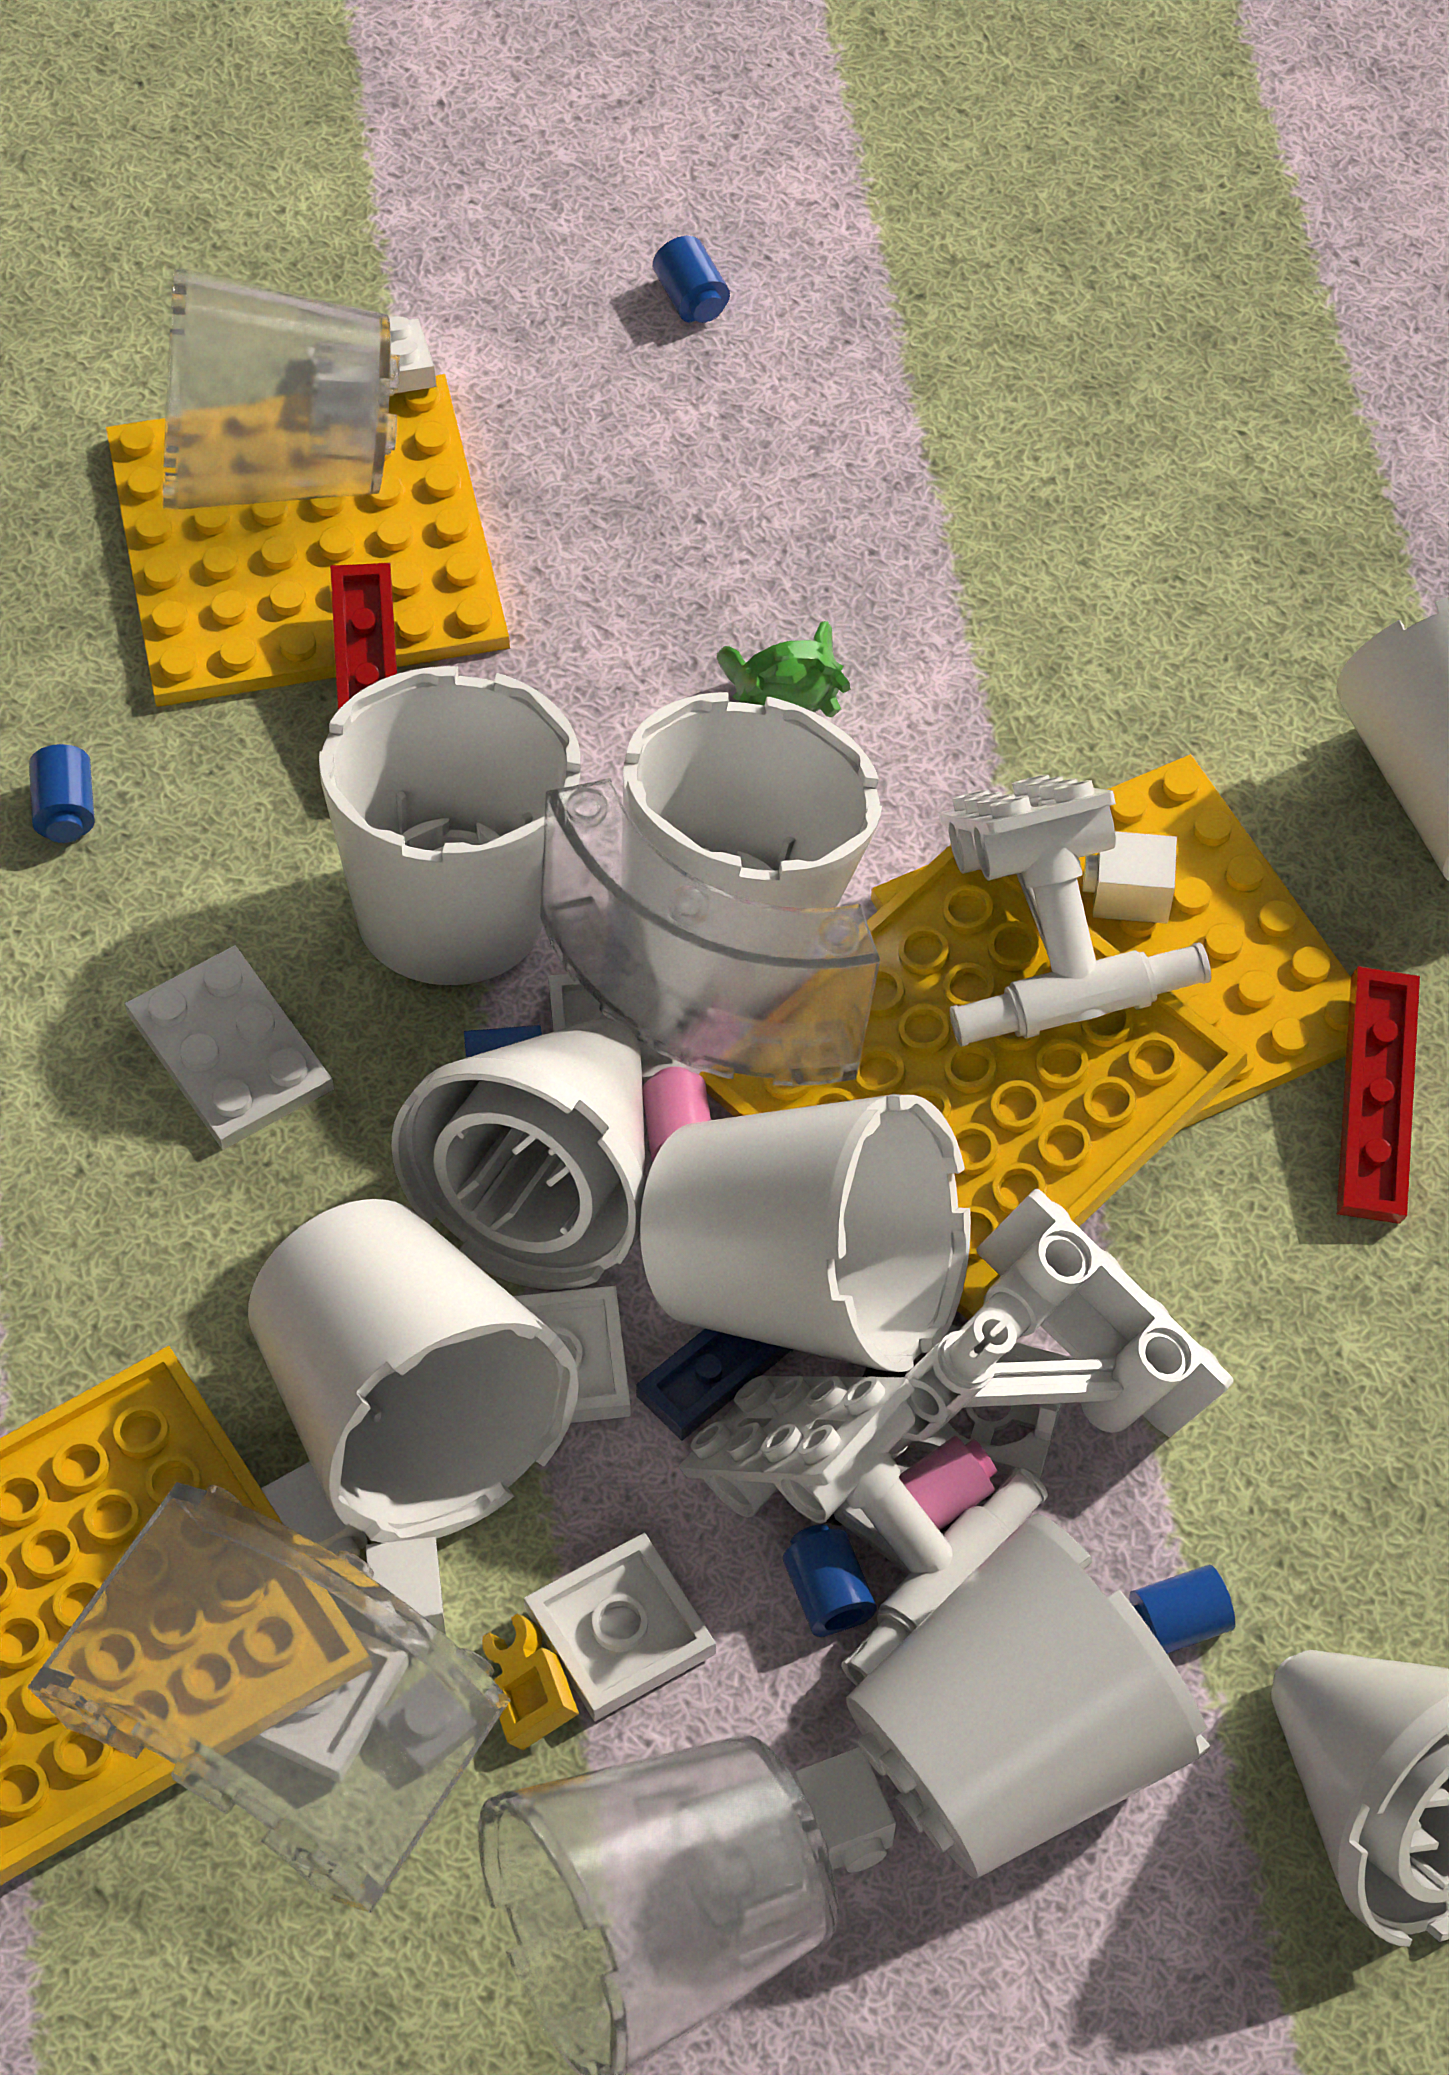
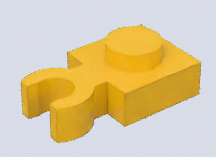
M517 1613L511 1617L512 1624L516 1630V1637L509 1648L504 1639L490 1632L483 1636L482 1647L487 1658L499 1664L503 1672L487 1683L507 1743L525 1750L577 1716L579 1712L558 1655L543 1647L541 1648L542 1634L538 1625Z

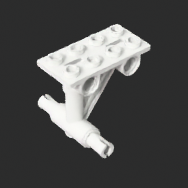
M1041 775L1012 783L1014 794L1002 796V792L989 793V790H981L952 798L954 809L938 813L941 825L947 827L953 855L962 874L981 869L988 881L1017 874L1052 972L1011 982L1010 986L1005 987L1003 995L961 1006H951L950 1018L959 1046H966L971 1042L1015 1032L1017 1037L1023 1036L1025 1039L1039 1035L1041 1030L1096 1018L1130 1007H1134L1136 1010L1149 1007L1152 1002L1157 1000V994L1199 983L1211 982L1208 956L1205 948L1199 942L1189 947L1147 957L1144 952L1134 950L1099 960L1095 959L1077 877L1083 875L1079 861L1080 857L1115 848L1116 837L1110 805H1114L1116 802L1112 790L1093 788L1092 780L1078 782L1077 778L1063 780V776L1049 778V775Z
M1034 1189L976 1249L979 1256L1001 1276L984 1296V1305L959 1331H953L943 1337L904 1376L915 1389L906 1400L914 1413L915 1422L888 1453L892 1458L899 1456L912 1441L927 1440L937 1433L963 1407L1080 1402L1084 1415L1091 1424L1100 1430L1110 1433L1121 1432L1143 1415L1155 1428L1171 1437L1221 1396L1232 1385L1233 1378L1220 1366L1216 1357L1208 1349L1200 1346L1170 1317L1168 1311L1160 1302L1149 1297L1120 1268L1118 1262L1111 1254L1100 1249L1071 1220L1063 1207L1051 1201L1041 1190ZM1040 1326L1075 1359L996 1363L1013 1348L1020 1337L1034 1333Z
M758 1376L746 1383L737 1392L734 1398L736 1405L721 1421L707 1426L697 1434L691 1443L693 1451L681 1462L679 1469L687 1478L703 1479L726 1506L744 1517L754 1516L778 1489L796 1510L812 1521L826 1522L834 1514L837 1521L908 1574L879 1607L877 1615L878 1625L850 1657H846L841 1664L846 1676L858 1686L1030 1516L1039 1504H1042L1047 1499L1048 1492L1044 1484L1034 1474L1024 1468L1017 1469L1015 1467L1009 1473V1477L982 1507L974 1506L966 1509L942 1535L899 1479L900 1467L888 1453L915 1422L914 1413L906 1402L915 1389L907 1378L874 1376Z

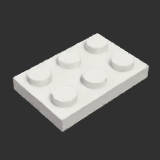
M236 945L125 1003L128 1016L222 1150L334 1090L332 1077Z

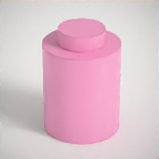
M668 1067L655 1073L642 1087L652 1162H654L665 1141L677 1129L686 1124L711 1120L705 1080L699 1074L690 1072L683 1067Z
M953 1436L901 1473L899 1479L939 1531H941L958 1519L966 1509L976 1506L995 1492L989 1478L998 1473L986 1451L975 1439L965 1445L957 1436Z

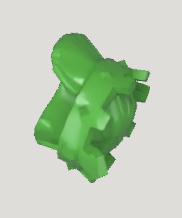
M821 621L813 641L796 640L778 643L758 652L747 662L744 661L739 651L730 646H724L717 653L719 666L727 678L735 685L736 692L732 698L741 703L764 706L766 697H772L798 705L812 712L821 709L827 717H833L841 710L836 698L838 691L840 690L842 693L851 690L849 680L841 672L844 666L836 662L833 655L832 627L828 621Z

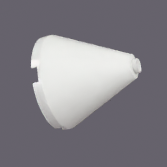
M598 1018L446 1064L427 1075L417 1085L399 1110L394 1122L391 1145L396 1175L403 1192L417 1215L429 1225L437 1217L448 1230L464 1242L459 1251L481 1270L506 1281L527 1287L547 1290L583 1287L597 1282L604 1270L617 1262L621 1264L640 1235L641 1208L646 1186L641 1049L635 1035L626 1026L617 1021Z
M1316 1650L1303 1651L1287 1658L1275 1672L1271 1698L1346 1905L1376 1935L1398 1946L1410 1947L1412 1939L1408 1935L1424 1931L1429 1932L1439 1942L1449 1939V1668Z

